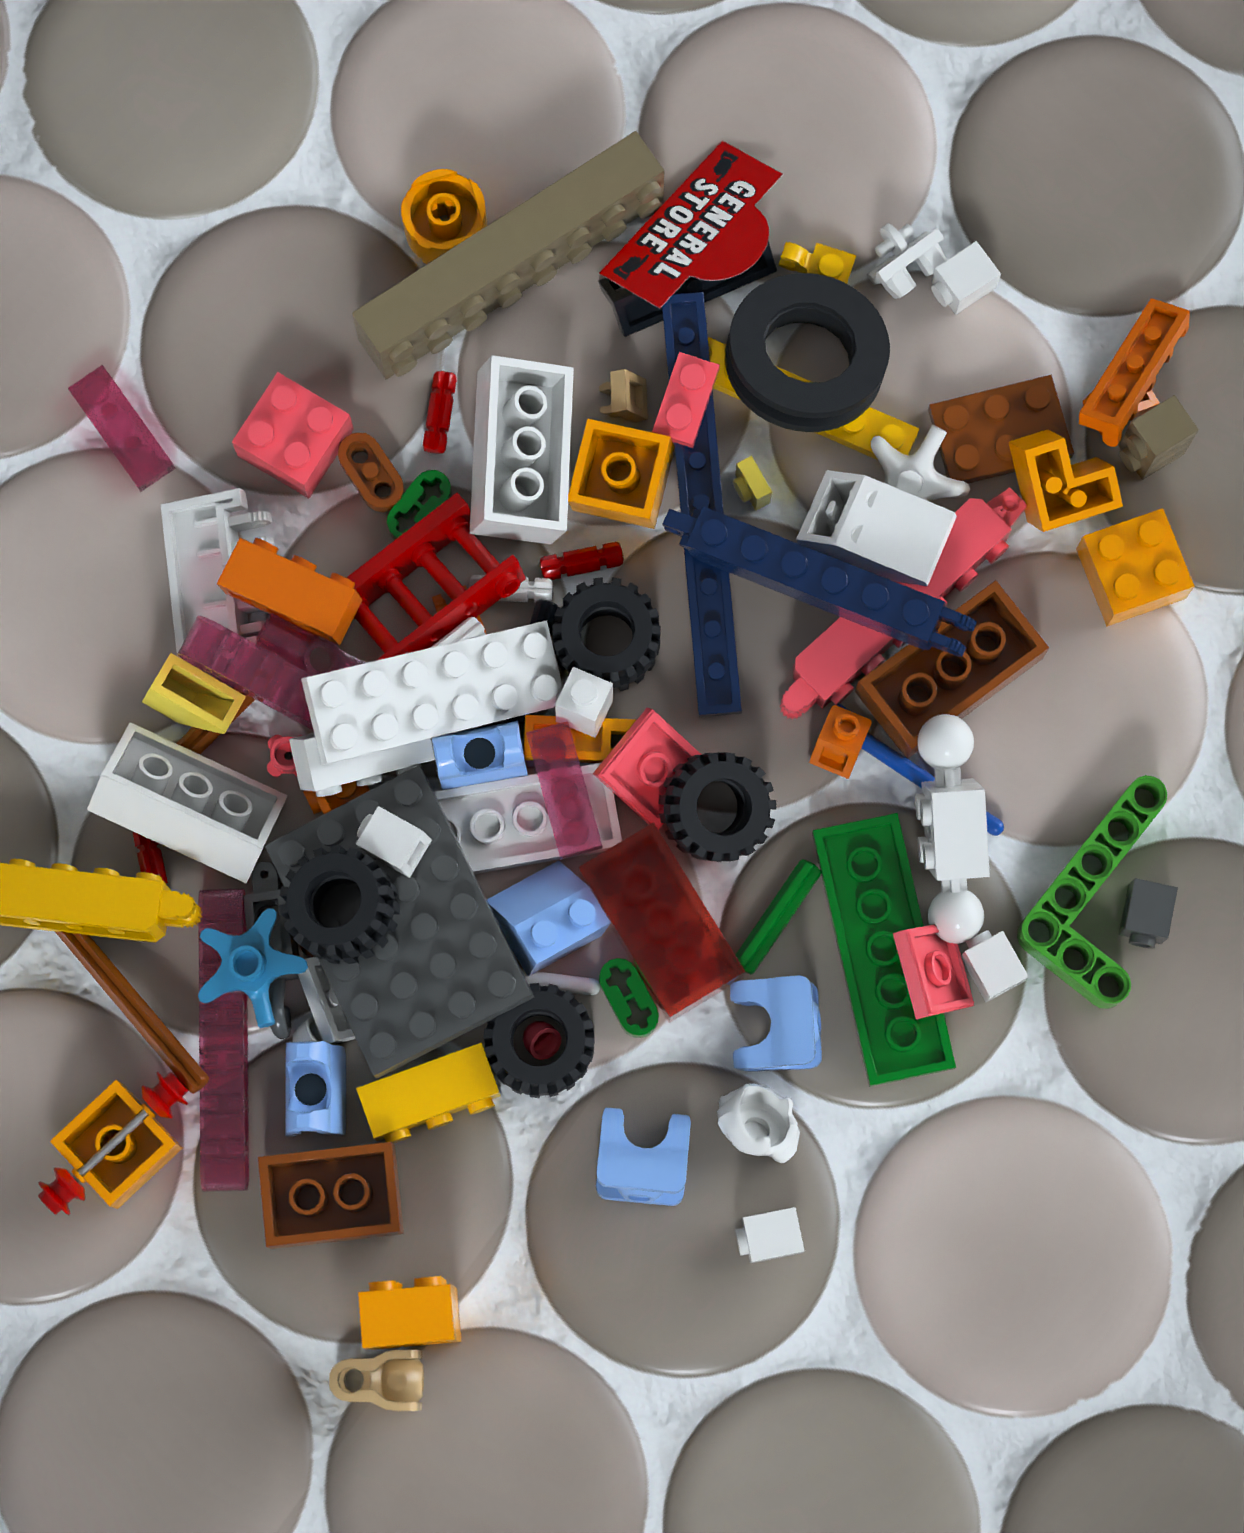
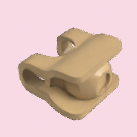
M392 1350L370 1359L341 1360L334 1365L329 1373V1388L333 1395L342 1401L372 1402L383 1409L392 1411H422V1402L419 1401L423 1397L424 1366L419 1359H423V1351ZM351 1369H358L363 1375L364 1382L362 1388L357 1392H351L346 1387L345 1378Z

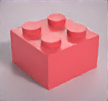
M277 372L238 431L232 444L239 458L309 499L338 455L340 443L352 433L354 428L350 414Z

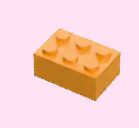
M442 1276L414 1278L415 1287L402 1288V1283L396 1282V1280L369 1282V1291L358 1292L362 1348L377 1350L461 1342L457 1288L447 1284V1280L442 1278Z

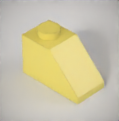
M170 653L142 703L178 724L225 734L246 696Z

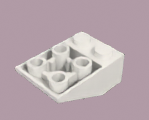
M826 470L796 540L800 545L889 580L928 586L957 515L951 510L866 475Z

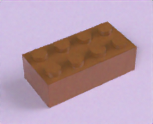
M996 580L954 610L976 620L977 623L973 632L963 631L950 624L941 622L937 633L954 638L965 645L966 649L962 657L932 646L929 651L908 644L858 681L855 693L907 759L919 751L917 744L918 735L922 726L929 719L941 714H950L963 719L1040 662L1049 649V646Z

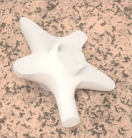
M932 425L916 453L909 456L897 451L880 436L872 438L870 442L871 448L885 473L883 483L929 502L939 498L964 497L971 490L968 483L943 476L933 466L935 454L947 434L943 429Z

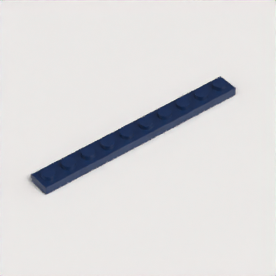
M704 292L672 295L662 306L669 380L679 352L710 361ZM712 390L693 448L674 442L680 511L689 516L692 515L694 509L701 511L703 506L724 514ZM684 548L699 717L742 714L729 572L690 556L688 549Z

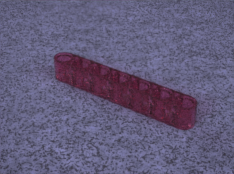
M244 888L205 889L199 891L198 905L203 912L201 914L203 918L200 919L201 922H198L199 991L216 973L222 961L219 953L202 941L200 938L201 931L205 928H212L233 936L246 933L243 895H246ZM241 991L226 993L210 1003L205 1004L199 1001V1066L209 1076V1082L200 1090V1179L203 1192L247 1191L249 1187L248 995Z

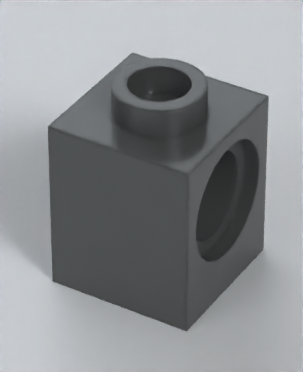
M1137 878L1133 879L1128 884L1119 935L1130 937L1129 944L1143 948H1155V943L1162 944L1169 937L1178 887Z

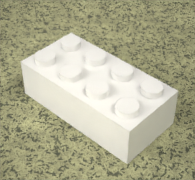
M491 355L477 371L469 534L552 544L567 531L574 367Z

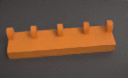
M1151 298L1080 410L1079 424L1102 432V440L1106 445L1111 447L1118 445L1122 438L1124 427L1128 421L1133 420L1136 416L1140 401L1145 393L1151 391L1155 385L1156 375L1163 364L1169 362L1173 356L1174 346L1179 338L1185 336L1189 329V310Z

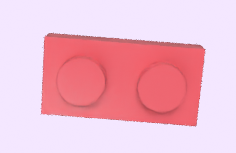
M679 352L652 433L670 436L672 442L693 448L720 370L719 364Z

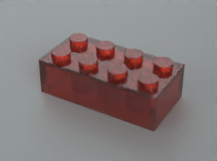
M654 822L578 867L581 880L590 887L611 922L609 926L669 1023L727 989L733 982L744 978V968Z

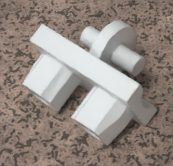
M887 223L880 229V234L884 241L876 246L874 250L880 258H883L890 252L894 255L866 275L873 285L881 283L894 299L901 298L917 286L906 270V266L915 260L924 275L930 276L934 273L936 267L947 261L938 244L944 237L938 228H935L931 232L925 231L907 244L906 240L915 234L913 228L906 224L900 230H897L893 225Z

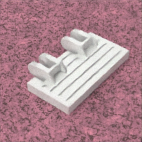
M240 488L161 504L177 657L198 669L265 657L263 639L260 637L284 631V624L280 619H267L248 623V613L262 610L225 594L217 585L239 540L238 532L268 526L272 523L271 513L267 511L230 516L232 512L248 509L246 492ZM265 536L256 537L274 545L273 538ZM251 538V539H246V540L249 541V542H251V543H253L254 540H255V538H254V539H253V538Z

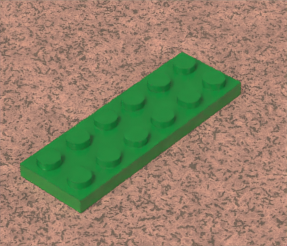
M898 813L813 830V841L869 1087L955 1069L956 1064L944 1013L920 1019L915 1017L893 933L924 926Z

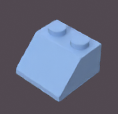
M559 860L487 899L510 948L527 976L540 971L601 937L611 923L590 887Z

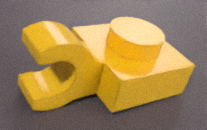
M785 242L778 266L800 273L828 276L847 284L856 255L817 242L812 254L797 244Z

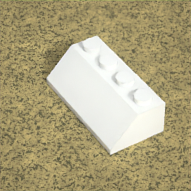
M130 722L99 778L87 810L228 876L247 883L288 795Z

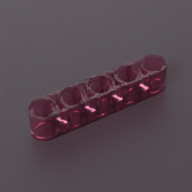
M197 616L177 653L180 658L314 731L301 678L313 675L217 622L203 616Z

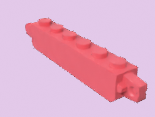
M1011 488L1006 489L987 503L983 499L970 498L955 511L957 517L928 586L897 583L945 601V605H947L948 602L944 597L955 587L959 592L963 591L979 575L975 569L986 559L992 564L1009 548L1006 541L1012 530L1011 527L1025 511L1027 504ZM839 617L795 658L793 666V679L795 682L789 687V691H785V694L782 695L780 712L787 719L791 718L793 720V718L801 717L802 713L805 714L816 703L822 709L831 701L838 705L855 689L851 683L860 674L864 673L867 675L884 663L886 659L882 654L893 644L899 649L905 642Z

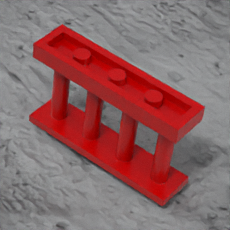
M458 492L346 577L355 583L353 589L362 598V602L353 619L359 622L384 652L377 660L432 647L468 617L477 618L501 598L511 596L516 592L520 584L526 580L519 561L513 554L502 563H499L474 534H469L471 510ZM452 541H457L486 573L484 577L467 590L436 556L440 550ZM418 567H424L453 600L433 616L402 582L405 577ZM385 593H390L418 625L417 629L399 643L368 608L370 604Z

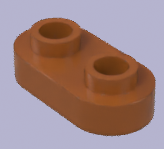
M358 432L350 434L343 439L338 449V458L342 469L371 509L378 512H389L405 492L399 473L371 435ZM358 452H364L368 455V459L364 463H356L353 461L354 455ZM381 486H387L391 489V493L387 497L381 498L376 495V490Z

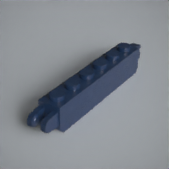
M704 506L701 511L694 509L691 516L669 508L662 524L666 531L682 537L679 545L688 549L690 556L701 562L920 649L930 651L932 646L962 657L966 649L965 645L954 638L937 633L941 622L969 632H973L977 623L973 618L947 608L945 601Z

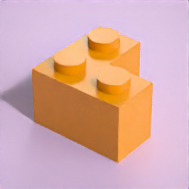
M1049 429L1009 441L1021 498L1027 504L1025 509L1026 520L1039 530L1045 532L1123 507L1115 467L1108 462L1095 457L1071 465L1065 438Z

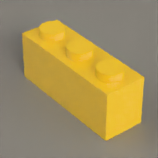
M482 1043L356 1088L373 1138L376 1141L385 1139V1142H392L393 1144L410 1138V1129L423 1124L427 1125L428 1130L449 1124L453 1121L451 1114L468 1108L470 1115L490 1109L495 1106L493 1099L501 1096Z

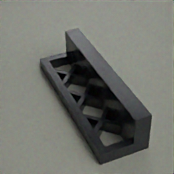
M769 241L758 261L743 273L717 281L701 280L690 276L673 295L704 292V302H708L777 272ZM606 277L598 280L602 293L612 305L619 329L624 337L663 321L662 307L659 309L625 288L616 292L615 290L622 286Z

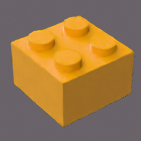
M587 418L568 494V503L572 510L655 529L675 450L671 437Z
M1163 508L1084 535L1076 548L1107 627L1184 600L1195 587Z

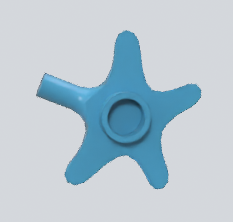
M268 908L263 911L255 924L242 935H228L212 928H205L200 934L202 941L215 949L222 961L216 973L200 989L198 994L199 1001L206 1004L229 992H244L253 1004L258 1028H265L275 1024L269 1000L270 984L282 975L301 974L308 969L307 961L302 957L276 951L270 945V935L277 918V912L274 909Z

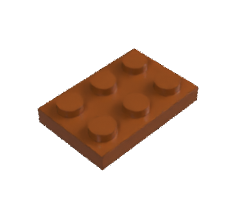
M1052 374L929 404L928 412L932 425L947 432L939 447V451L948 478L964 481L969 484L1013 473L1015 468L1009 441L1047 429L1064 437L1069 458H1072L1074 455Z

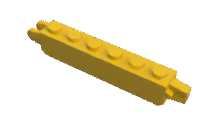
M10 859L9 864L0 863L1 926L73 934L79 933L156 943L166 935L167 926L193 928L203 918L201 907L196 904L193 897L189 894L186 895L184 892L181 894L177 891H171L160 876L152 873L139 872L136 873L135 877L120 876L119 872L107 868H94L93 873L80 872L76 867L63 863H53L51 868L35 867V863L24 859Z

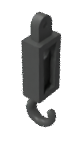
M260 862L254 867L252 871L253 894L243 895L247 931L261 915L260 910L262 907L279 906L286 902V900L279 896L281 879L275 866L269 862ZM265 873H268L267 878H263ZM280 915V922L272 929L270 945L276 951L299 956L298 943L294 940V936L287 932L283 924L287 920ZM298 974L282 975L276 978L269 986V1000L275 1019V1024L270 1027L273 1034L279 1039L288 1038L291 1034V1013L289 1007L284 1006L286 981L299 979Z

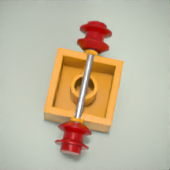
M157 1071L159 1083L153 1088L145 1085L141 1086L142 1098L148 1105L142 1104L123 1083L115 1080L50 1140L54 1147L74 1167L71 1172L67 1169L54 1167L56 1179L52 1183L38 1182L39 1186L43 1189L38 1197L51 1212L57 1215L62 1210L67 1215H70L68 1203L74 1198L82 1201L86 1200L85 1188L81 1184H84L86 1181L110 1207L119 1209L183 1149L155 1118L156 1114L154 1113L155 1111L160 1117L172 1119L171 1107L176 1102L188 1104L183 1096L189 1090L171 1071L165 1077Z

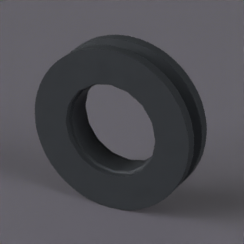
M810 273L779 276L764 282L752 290L743 299L734 314L725 348L727 375L741 401L767 422L800 432H821L836 429L862 415L873 403L880 390L890 357V341L887 328L874 305L850 285L828 276ZM790 323H811L826 328L840 339L848 353L849 366L840 376L826 382H803L788 377L775 367L766 352V338L775 329Z

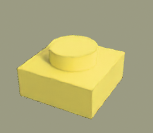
M750 456L736 464V478L732 481L740 499L744 503L750 501L755 511L770 504L772 491L753 457Z

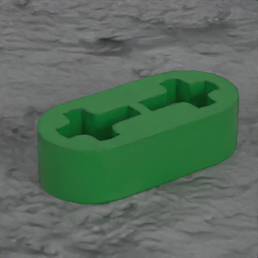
M437 470L422 472L404 492L398 503L390 510L387 516V526L394 540L408 530L407 528L402 533L399 532L400 526L397 519L400 516L403 519H408L417 510L418 513L414 517L415 525L452 496L451 484L444 473ZM436 483H440L439 488L442 496L440 498L431 496L422 505L421 502L426 496L423 486L427 484L433 487Z
M621 958L609 960L600 971L599 983L610 1007L626 1034L635 1038L649 1036L656 1029L659 1017L657 1007L637 969L631 962ZM617 968L621 973L626 971L630 973L631 976L626 979V985L631 994L624 997L617 985L609 987L607 981L611 979L612 969ZM633 999L640 1011L648 1009L651 1012V1015L646 1019L648 1025L646 1028L641 1029L638 1024L630 1026L627 1022L632 1017L631 1009L627 1003Z

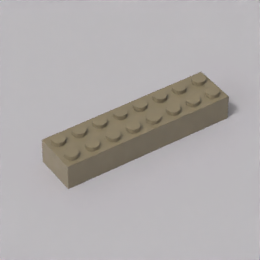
M637 131L632 132L352 312L359 342L386 380L393 375L397 377L405 375L417 365L419 358L429 352L436 354L444 350L451 344L453 336L464 329L472 331L478 328L487 320L489 313L500 306L502 309L512 306L522 297V292L532 285L542 286L556 276L557 269L568 262L575 264L586 258L591 253V247L604 239L606 241L616 239L626 230V225L639 216L641 219H646L653 215L661 207V202L664 200L665 170Z

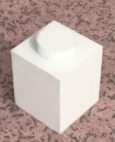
M975 241L935 268L931 289L938 302L944 307L949 305L956 315L997 287L1001 273L979 243Z
M573 667L555 704L556 722L596 738L613 702V683Z
M378 806L374 814H368L360 824L357 832L359 839L356 845L366 854L410 878L432 840L423 830Z
M987 930L966 942L969 949L964 951L961 957L985 1002L1022 984L1029 977L1004 931L992 936L990 931Z
M795 1207L743 1217L741 1220L743 1228L735 1229L740 1256L748 1254L750 1264L804 1252Z

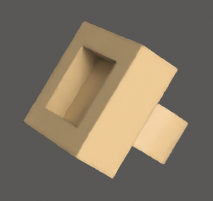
M626 369L610 372V382L601 384L599 391L606 395H611V404L600 407V412L610 417L620 416L633 423L648 420L646 379Z

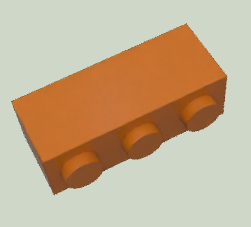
M239 538L217 582V585L223 592L340 646L362 602V598L353 589L355 583L337 573H332L330 578L315 572L317 568L315 564L302 557L293 555L292 559L288 560L277 555L279 549L262 539L255 538L254 542L251 543Z

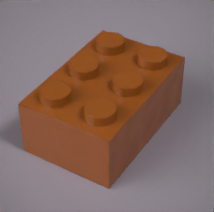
M392 1142L258 1157L266 1247L278 1249L404 1234L396 1149Z

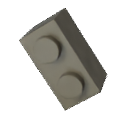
M1175 395L1134 419L1119 444L1121 449L1119 454L1122 462L1130 472L1136 471L1142 480L1184 455L1199 430Z

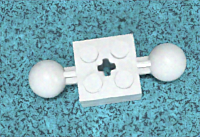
M941 714L932 717L922 726L917 740L919 753L923 760L934 768L935 781L921 782L922 793L915 794L916 818L921 820L925 834L924 837H918L917 846L919 862L924 864V869H928L937 881H941V892L935 896L929 906V925L937 926L939 933H936V935L943 941L958 944L967 942L975 937L984 922L983 906L980 900L972 892L968 891L967 879L990 877L985 789L974 778L961 779L960 766L969 759L974 747V737L970 727L957 716Z

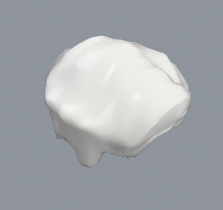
M744 1084L739 1089L720 1097L719 1110L717 1111L718 1125L722 1133L739 1151L755 1156H770L779 1163H785L797 1151L800 1131L797 1121L792 1114L793 1101L790 1097L783 1098L776 1094L772 1088H765L759 1084Z

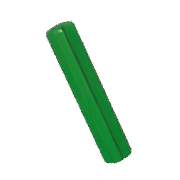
M802 859L789 875L734 956L733 964L741 971L750 975L755 973L821 876V870L815 864Z

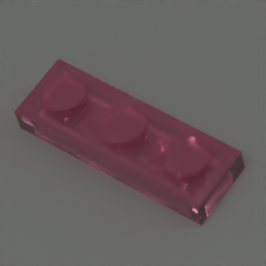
M103 365L68 387L70 394L140 492L176 469Z
M568 721L526 732L560 860L602 849V842Z

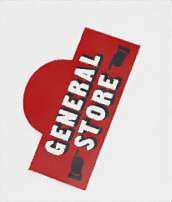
M722 140L599 274L660 309L690 276L701 280L717 281L743 273L762 256L769 240L768 222L755 205L781 178L783 173Z

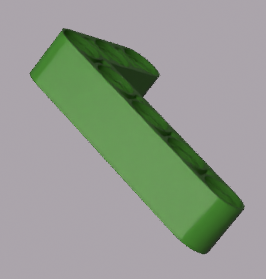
M1145 775L1138 777L1131 783L1017 929L1019 945L1028 954L1099 1008L1109 1009L1115 1007L1128 996L1131 990L1129 974L1072 929L1070 925L1164 807L1167 801V790L1162 781L1154 776ZM1145 789L1149 791L1155 800L1154 807L1144 808L1140 806L1134 797L1135 790ZM1119 822L1123 824L1129 833L1128 840L1123 842L1114 840L1108 832L1109 823ZM1086 855L1097 857L1102 864L1101 874L1091 875L1087 873L1081 864L1082 857ZM1061 888L1070 890L1076 898L1075 907L1066 909L1059 906L1055 899V891ZM1041 922L1045 924L1050 933L1049 940L1043 943L1034 941L1028 932L1030 923ZM1075 949L1083 955L1084 966L1082 969L1072 970L1066 966L1063 960L1065 950ZM1109 976L1117 982L1119 992L1116 997H1106L1099 991L1098 980L1100 977Z

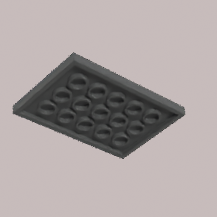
M420 765L265 845L284 887H289L291 883L285 878L289 870L291 869L296 873L301 868L297 862L303 856H306L309 860L315 858L313 850L320 847L327 852H331V845H341L347 851L349 847L358 849L365 856L368 855L386 871L391 878L390 882L396 886L399 896L394 898L400 904V914L393 915V920L397 923L395 932L387 930L384 937L389 942L384 948L378 944L372 948L375 953L374 956L368 959L362 955L357 956L358 963L347 964L343 960H340L339 964H333L324 958L319 959L369 1068L377 1079L534 998L531 988ZM378 806L423 830L432 840L410 878L366 854L356 845L359 839L357 832L360 824L368 814L373 815ZM339 884L325 894L319 908L320 921L324 927L334 928L342 926L356 915L361 903V892L357 884Z

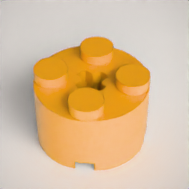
M436 169L417 177L411 184V188L401 204V216L407 243L426 265L488 226L485 200L480 188L470 178L467 179L450 169ZM447 215L449 220L442 221L439 217Z

